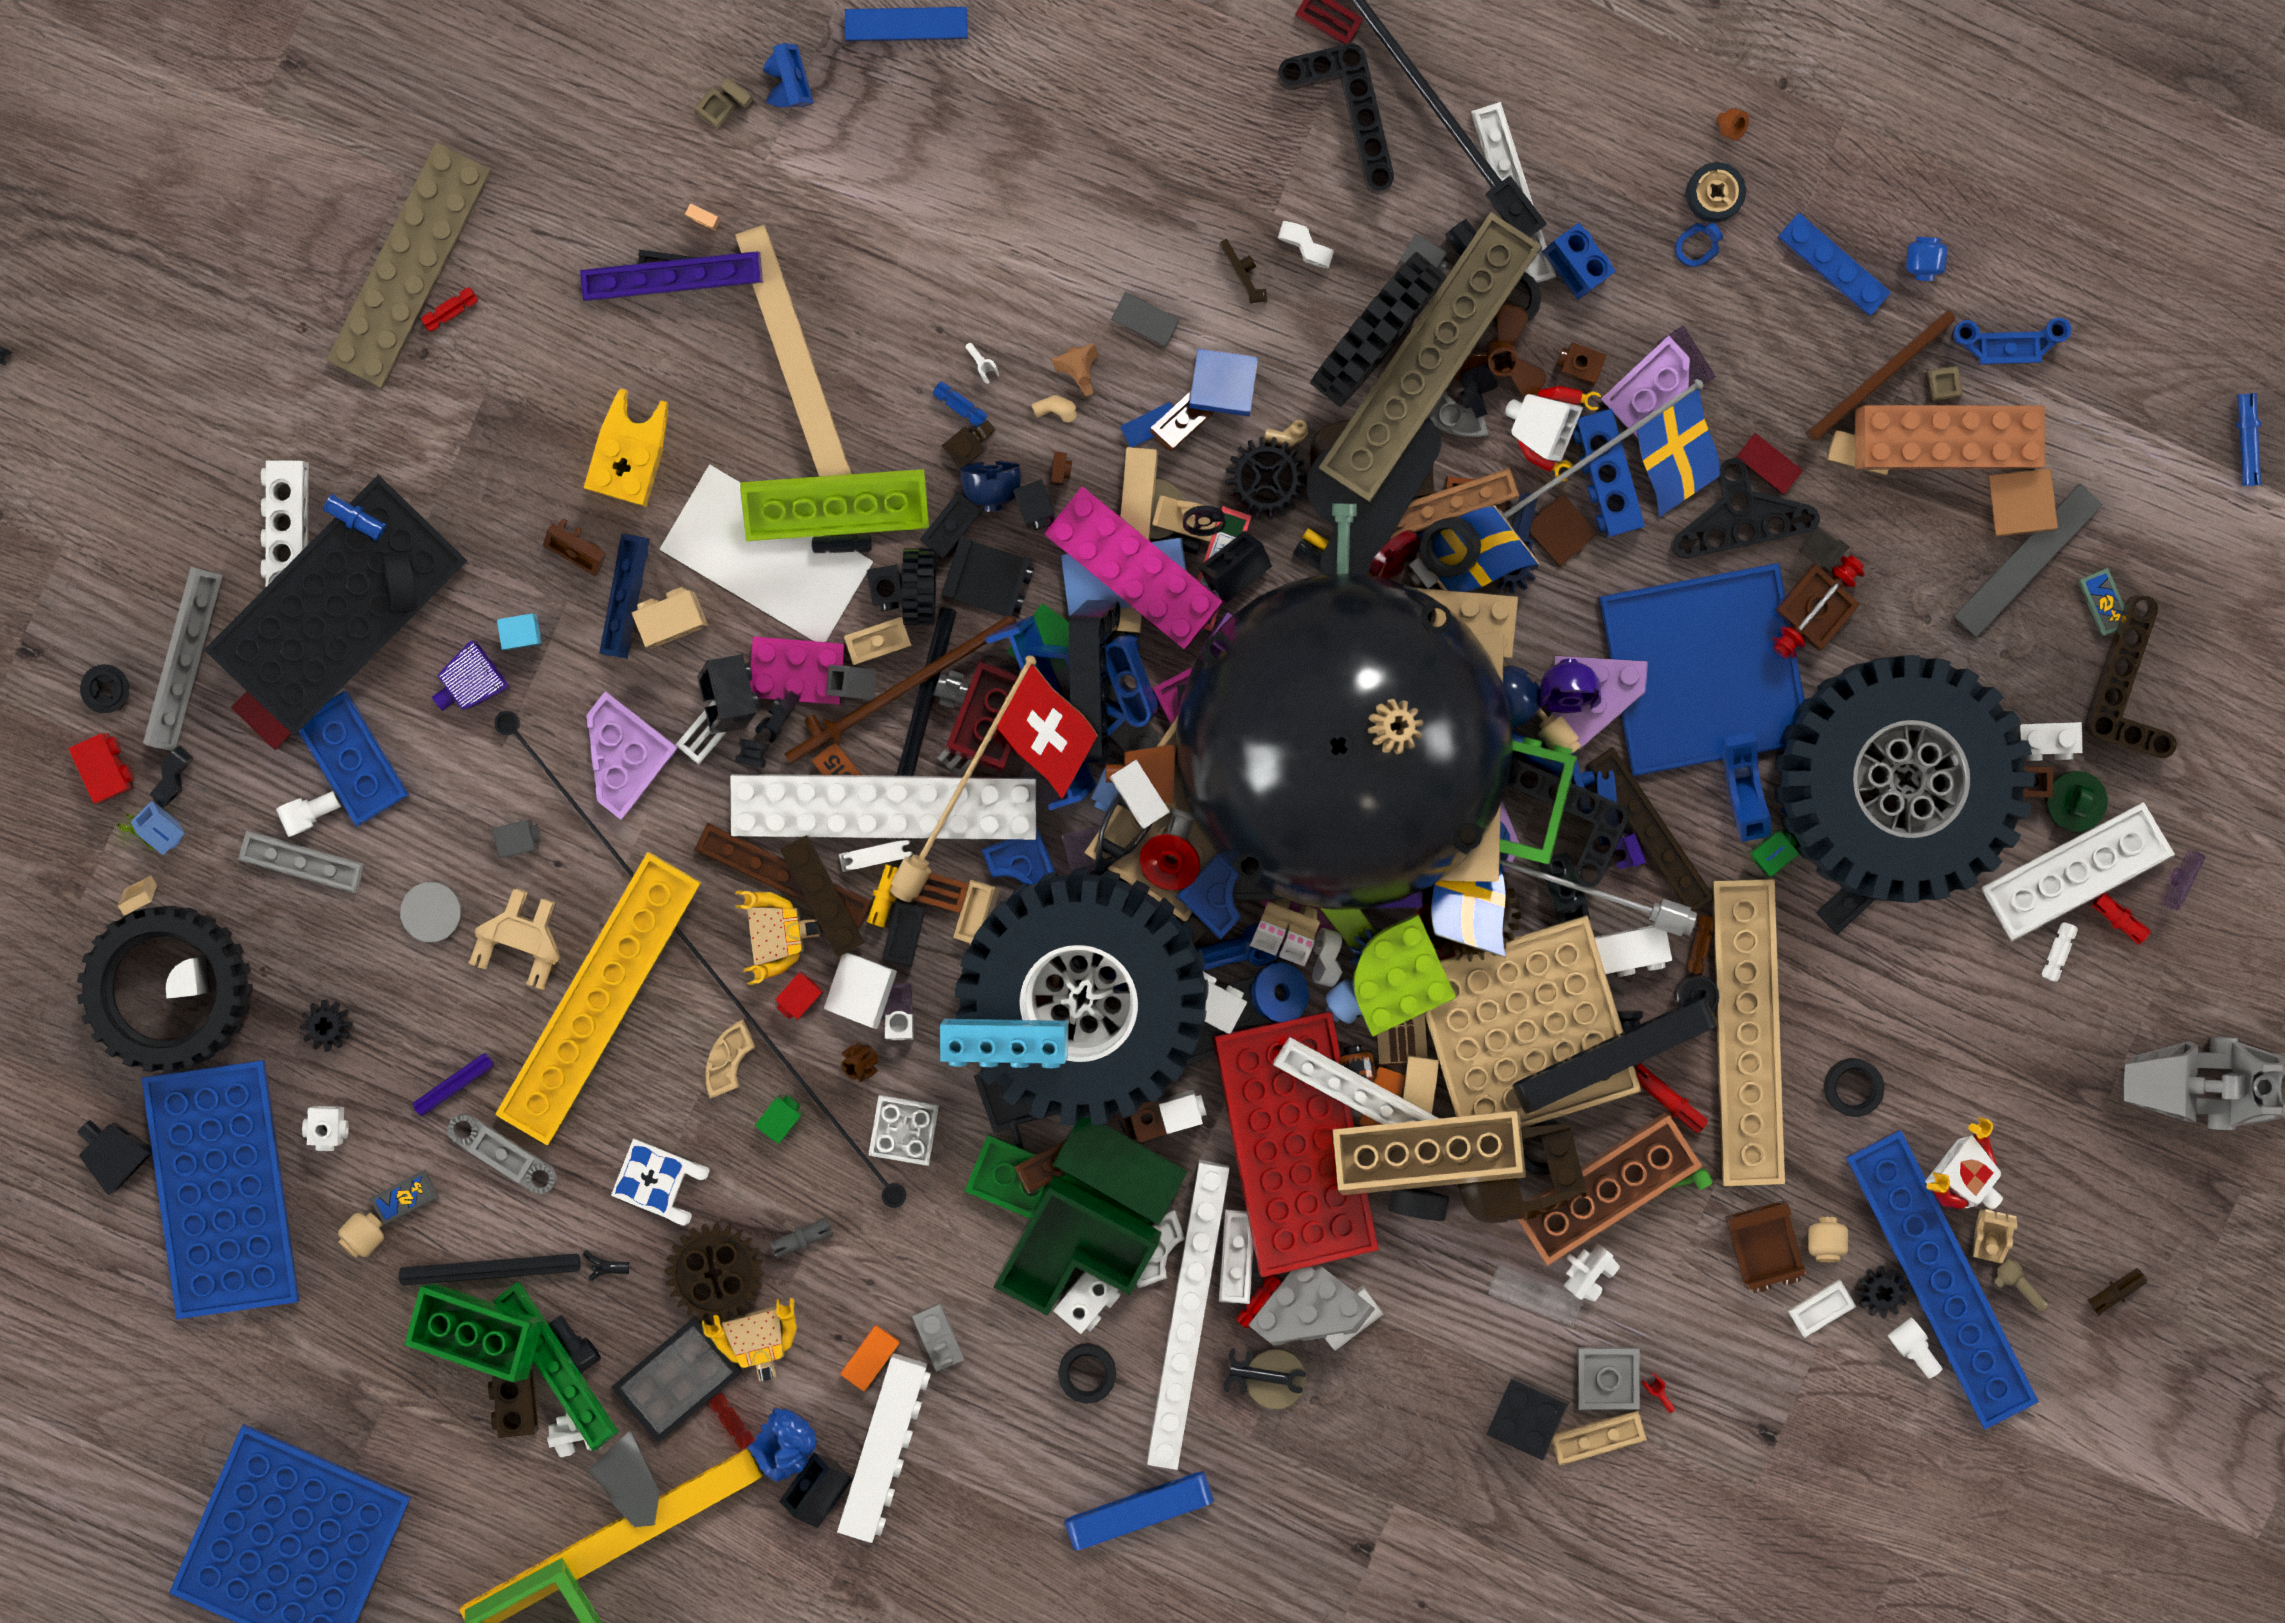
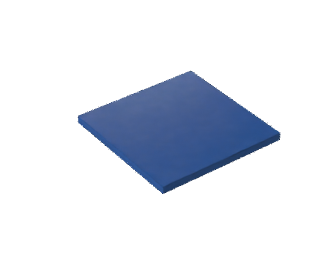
M1779 563L1598 597L1610 659L1648 662L1646 693L1620 715L1632 776L1723 760L1724 738L1737 734L1755 732L1758 753L1786 747L1787 741L1781 738L1786 726L1795 724L1800 715L1795 710L1804 701V693L1797 656L1796 658L1788 657L1784 659L1772 648L1774 646L1771 640L1772 637L1780 639L1782 636L1780 628L1791 627L1789 623L1774 611L1785 597Z

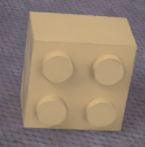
M680 587L667 592V599L660 602L653 598L637 604L638 610L632 612L645 647L653 649L709 627L695 592Z

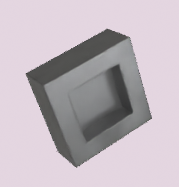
M1419 557L1407 566L1410 569L1407 575L1417 588L1423 586L1425 589H1428L1437 582V579Z

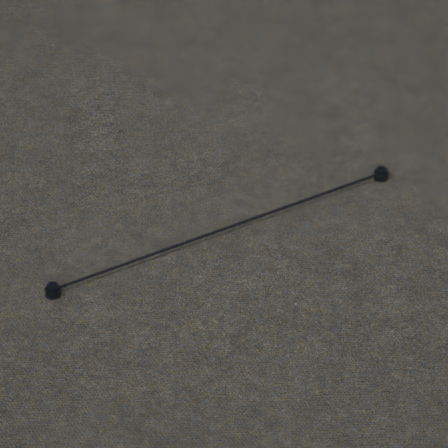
M512 711L500 712L494 720L496 730L502 735L514 734L622 867L633 878V871L519 734L520 718ZM676 926L675 931L885 1186L882 1191L884 1204L891 1208L901 1206L907 1197L905 1187L897 1182L887 1183L692 943Z

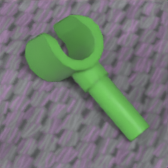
M1701 1168L1670 1188L1695 1182L1698 1189L1701 1190L1712 1184V1178L1707 1170Z

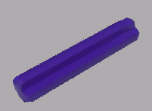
M486 1053L477 1057L413 1102L416 1112L423 1116L491 1069L494 1066L492 1059Z

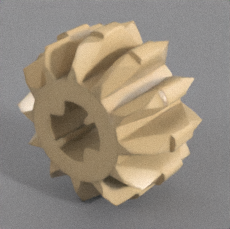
M1395 699L1388 700L1387 707L1379 704L1376 706L1378 714L1369 716V720L1375 723L1376 726L1368 728V733H1377L1378 736L1374 738L1373 744L1379 745L1383 742L1382 749L1385 753L1390 752L1392 748L1396 754L1403 753L1404 747L1412 749L1415 747L1412 739H1420L1422 736L1419 731L1415 730V727L1423 725V721H1414L1413 718L1418 713V710L1413 708L1407 711L1408 702L1405 700L1401 701L1398 705ZM1399 722L1400 729L1392 731L1390 724Z

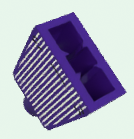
M471 640L437 675L445 687L433 695L432 699L442 711L455 702L458 703L462 710H469L507 691L511 687L478 642Z

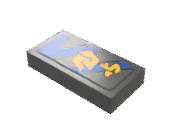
M423 1170L371 1197L370 1200L383 1225H386L439 1197V1194L427 1171Z

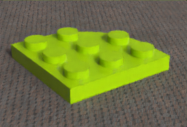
M1418 914L1385 928L1376 934L1362 950L1356 970L1354 971L1353 987L1356 1002L1372 1037L1456 998Z

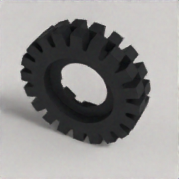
M1415 252L1399 268L1380 293L1366 307L1362 315L1349 328V331L1342 337L1317 370L1310 384L1338 407H1342L1364 383L1371 372L1381 363L1386 354L1398 342L1399 338L1407 331L1415 318L1438 291L1447 276L1422 255Z

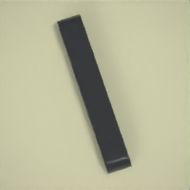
M1702 996L1515 1082L1512 1087L1524 1113H1531L1716 1027L1718 1023L1706 997Z

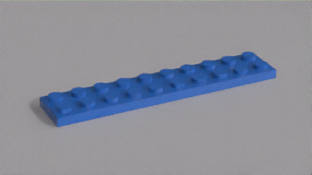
M1897 1130L1846 1156L1845 1158L1982 1428L1985 1430L2038 1403L2039 1401L1932 1190L1926 1188V1178L1902 1131Z

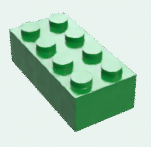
M436 1283L420 1286L404 1345L510 1382L526 1380L529 1377L544 1320Z

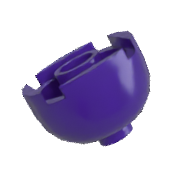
M1567 658L1561 660L1559 664L1552 666L1546 671L1541 679L1540 705L1543 707L1544 704H1547L1548 710L1551 712L1577 713L1582 712L1581 706L1590 704V709L1601 703L1599 678L1590 667L1578 663L1576 659Z

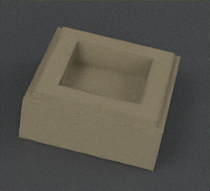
M726 78L720 85L727 95L746 110L753 103L751 95L730 78Z
M712 86L696 105L694 111L719 130L736 109L737 105Z
M1959 366L1926 371L1931 402L1963 396Z

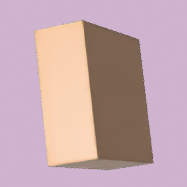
M691 203L685 213L688 219L715 232L721 221L718 216Z

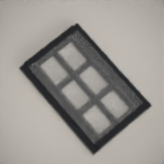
M695 1316L617 1381L612 1388L659 1443L743 1371L737 1363L731 1362L716 1347L711 1338L704 1334L702 1322Z

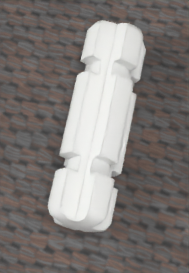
M2066 922L2061 923L2057 932L2060 935L2054 940L2047 958L2049 963L2044 966L2042 977L2056 982L2059 980L2062 972L2060 967L2065 965L2072 943H2070L2071 939H2075L2078 931L2076 926Z

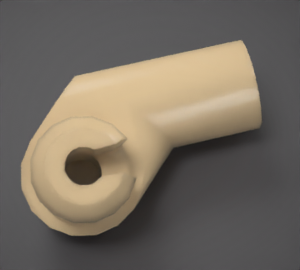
M1053 395L1031 404L1036 418L1053 412L1061 416L1063 422L1069 423L1077 417L1075 404L1058 395Z
M1295 420L1283 432L1267 428L1265 434L1266 444L1271 445V440L1275 437L1277 438L1276 446L1281 447L1286 441L1289 443L1287 449L1295 447L1305 440L1308 435L1307 423L1303 420Z

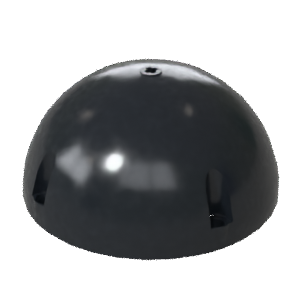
M1357 573L1321 574L1288 582L1258 596L1232 615L1218 629L1214 636L1207 640L1205 648L1191 670L1180 700L1176 727L1177 768L1185 799L1199 829L1216 852L1237 871L1241 878L1249 880L1273 895L1300 905L1330 910L1369 909L1401 901L1429 888L1457 868L1480 844L1497 815L1508 785L1513 754L1512 717L1504 685L1490 655L1472 630L1445 605L1418 589L1388 578ZM1433 609H1441L1445 612L1446 621L1442 626L1434 627L1429 623L1428 615ZM1217 640L1225 641L1228 645V653L1223 658H1217L1212 653V645ZM1395 699L1397 705L1401 701H1407V711L1413 708L1418 710V713L1413 717L1414 721H1423V725L1415 727V730L1422 734L1421 738L1412 739L1415 747L1412 749L1404 747L1401 754H1396L1393 748L1388 753L1383 752V742L1379 745L1373 744L1374 738L1378 736L1377 733H1368V728L1376 726L1375 723L1369 720V716L1378 714L1376 706L1383 704L1387 707V701ZM1399 722L1390 724L1391 730H1399ZM1340 737H1343L1346 740L1344 746L1348 750L1345 754L1340 751L1337 755L1332 751L1334 745L1331 741L1333 738L1339 740ZM1472 827L1475 829L1477 838L1473 843L1465 844L1460 840L1459 832L1462 828ZM1247 857L1255 858L1259 862L1258 872L1254 874L1245 872L1242 867L1243 860Z

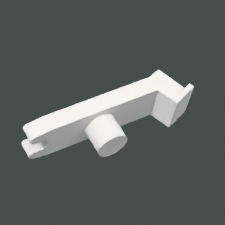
M900 840L838 854L842 872L909 857L913 853L911 851L904 852L903 846L910 844V841Z

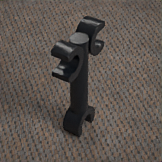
M1235 1348L1230 1349L1228 1356L1231 1366L1229 1376L1224 1380L1225 1392L1229 1391L1231 1382L1238 1381L1241 1384L1240 1394L1244 1395L1247 1389L1245 1379L1287 1385L1293 1393L1303 1392V1387L1295 1386L1292 1383L1293 1378L1296 1376L1305 1377L1306 1373L1302 1369H1293L1289 1373L1247 1367L1252 1359L1251 1351L1247 1350L1243 1361H1237L1234 1358Z

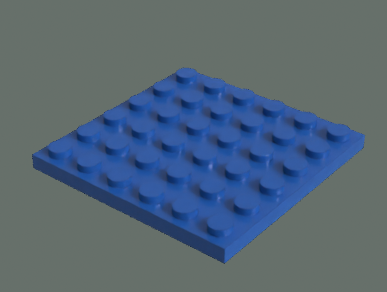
M243 1424L169 1593L236 1623H357L412 1496Z

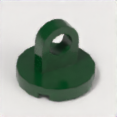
M2070 771L2060 775L2053 780V798H2045V806L2052 821L2057 826L2069 831L2081 832L2093 828L2102 820L2107 810L2108 797L2105 787L2097 777L2087 772Z

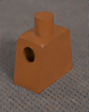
M1175 745L1124 752V764H1106V783H1113L1109 778L1111 775L1137 760L1163 802L1174 804Z

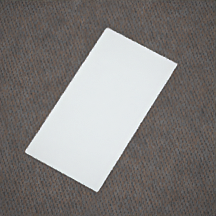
M709 465L660 547L662 552L816 642L827 641L865 577L867 570L873 563L872 560L857 551L814 553L812 551L813 537L746 541L740 482L712 465Z

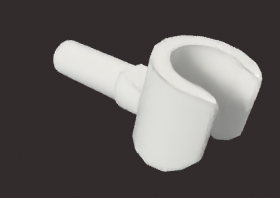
M968 343L965 347L976 360L982 380L985 383H990L985 375L989 371H994L999 377V371L994 361L990 359L985 360L974 345Z

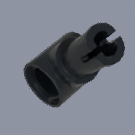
M562 1315L548 1324L581 1374L601 1360V1356L592 1342L586 1337L583 1339L580 1335L577 1337Z

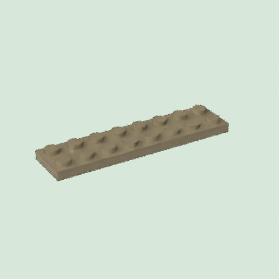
M435 142L326 359L327 361L382 389L384 388L492 172L491 169Z

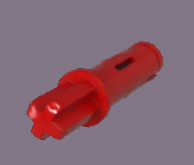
M1641 1062L1634 1067L1639 1085L1672 1113L1671 1116L1673 1118L1675 1116L1679 1118L1695 1133H1699L1705 1128L1708 1123L1707 1118L1688 1103L1689 1099H1683L1642 1065Z

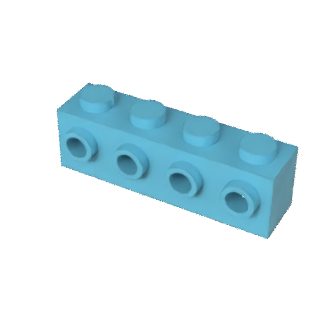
M944 1019L940 1024V1062H949V1066L961 1067L966 1066L967 1062H980L981 1067H996L998 1063H1011V1067L1024 1068L1029 1067V1063H1042L1043 1068H1059L1060 1064H1065L1068 1059V1021Z

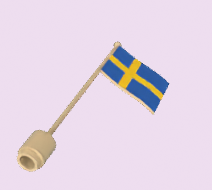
M1487 506L1470 511L1459 517L1472 524L1479 534L1481 552L1476 564L1465 573L1447 578L1437 576L1433 572L1431 573L1437 579L1436 583L1441 590L1466 592L1482 587L1516 569L1540 563L1496 506ZM1443 530L1437 534L1434 540L1435 554L1443 563L1455 565L1460 563L1466 556V542L1456 530ZM1423 533L1417 534V536L1421 539ZM1419 551V552L1417 553L1416 557H1417V558L1419 557L1420 560L1422 561L1421 555H1420V551ZM1540 708L1537 714L1543 722L1539 724L1542 730L1538 735L1550 750H1553L1554 745H1559L1572 749V755L1582 747L1577 741L1580 738L1562 715L1558 718L1554 715L1547 717Z

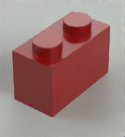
M100 733L68 748L94 804H102L134 789L131 782L134 780L133 773L127 764L123 765L119 756L121 748L114 736L110 737L109 733Z

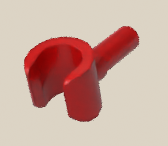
M1652 1372V1375L1655 1377L1654 1383L1648 1385L1642 1380V1386L1652 1396H1657L1669 1413L1674 1412L1675 1408L1664 1392L1665 1382L1656 1373Z

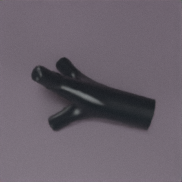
M588 1250L583 1253L589 1261L595 1264L592 1266L594 1272L589 1275L591 1281L604 1274H629L630 1262L607 1261L592 1255Z

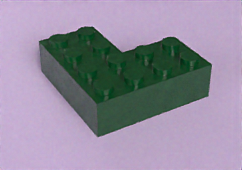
M1053 1175L998 1273L994 1288L1046 1316L1050 1313L1075 1267L1130 1295L1157 1249L1162 1232Z

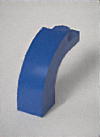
M1755 732L1725 737V748L1722 749L1725 780L1740 840L1745 842L1770 837L1771 816L1760 781L1758 746Z

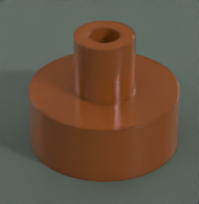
M1731 108L1726 113H1720L1716 122L1720 125L1721 135L1733 141L1742 138L1749 125L1748 113L1738 108Z

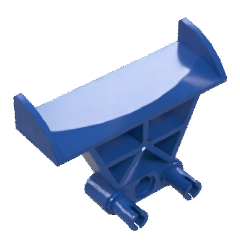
M1034 616L1008 625L985 638L987 644L1009 637L1021 671L1027 662L1025 658L1027 656L1035 657L1036 668L1052 688L1064 698L1049 658L1065 659L1070 673L1069 647L1044 644ZM1133 634L1117 637L1106 646L1107 671L1119 701L1117 703L1107 698L1108 715L1118 718L1108 728V736L1125 720L1135 727L1146 725L1156 715L1157 709L1160 706L1159 700H1156L1155 692L1152 691L1138 653L1140 642L1135 643L1138 637ZM1125 675L1132 676L1135 679L1136 688L1126 685ZM1070 696L1064 698L1070 703ZM1088 762L1082 763L1063 799L1059 796L1047 804L1049 810L1081 801L1097 786Z

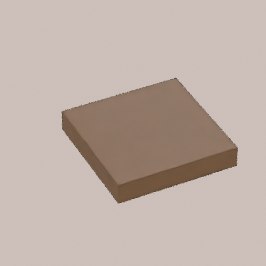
M2051 468L1989 475L1995 537L2058 530Z

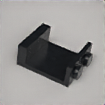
M960 536L941 595L1004 616H1013L1014 612L1020 614L1025 596L1020 595L1024 583L1030 584L1035 567L1029 566L1031 562L1029 558L1010 554Z

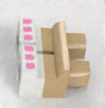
M1273 899L1272 902H1268L1250 946L1276 956L1285 935L1279 957L1305 966L1312 951L1315 934L1320 923L1317 920V909L1302 906L1300 912L1297 913L1288 909L1290 905L1289 900Z

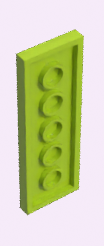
M924 469L740 482L746 541L929 528Z

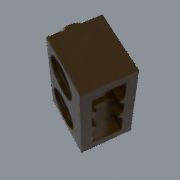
M533 1369L530 1370L528 1379L514 1382L518 1387V1394L516 1396H510L504 1391V1383L507 1380L493 1376L492 1381L488 1382L489 1399L494 1400L495 1412H491V1425L493 1430H497L498 1438L534 1435L539 1430ZM516 1412L519 1414L521 1425H510L507 1421V1413Z

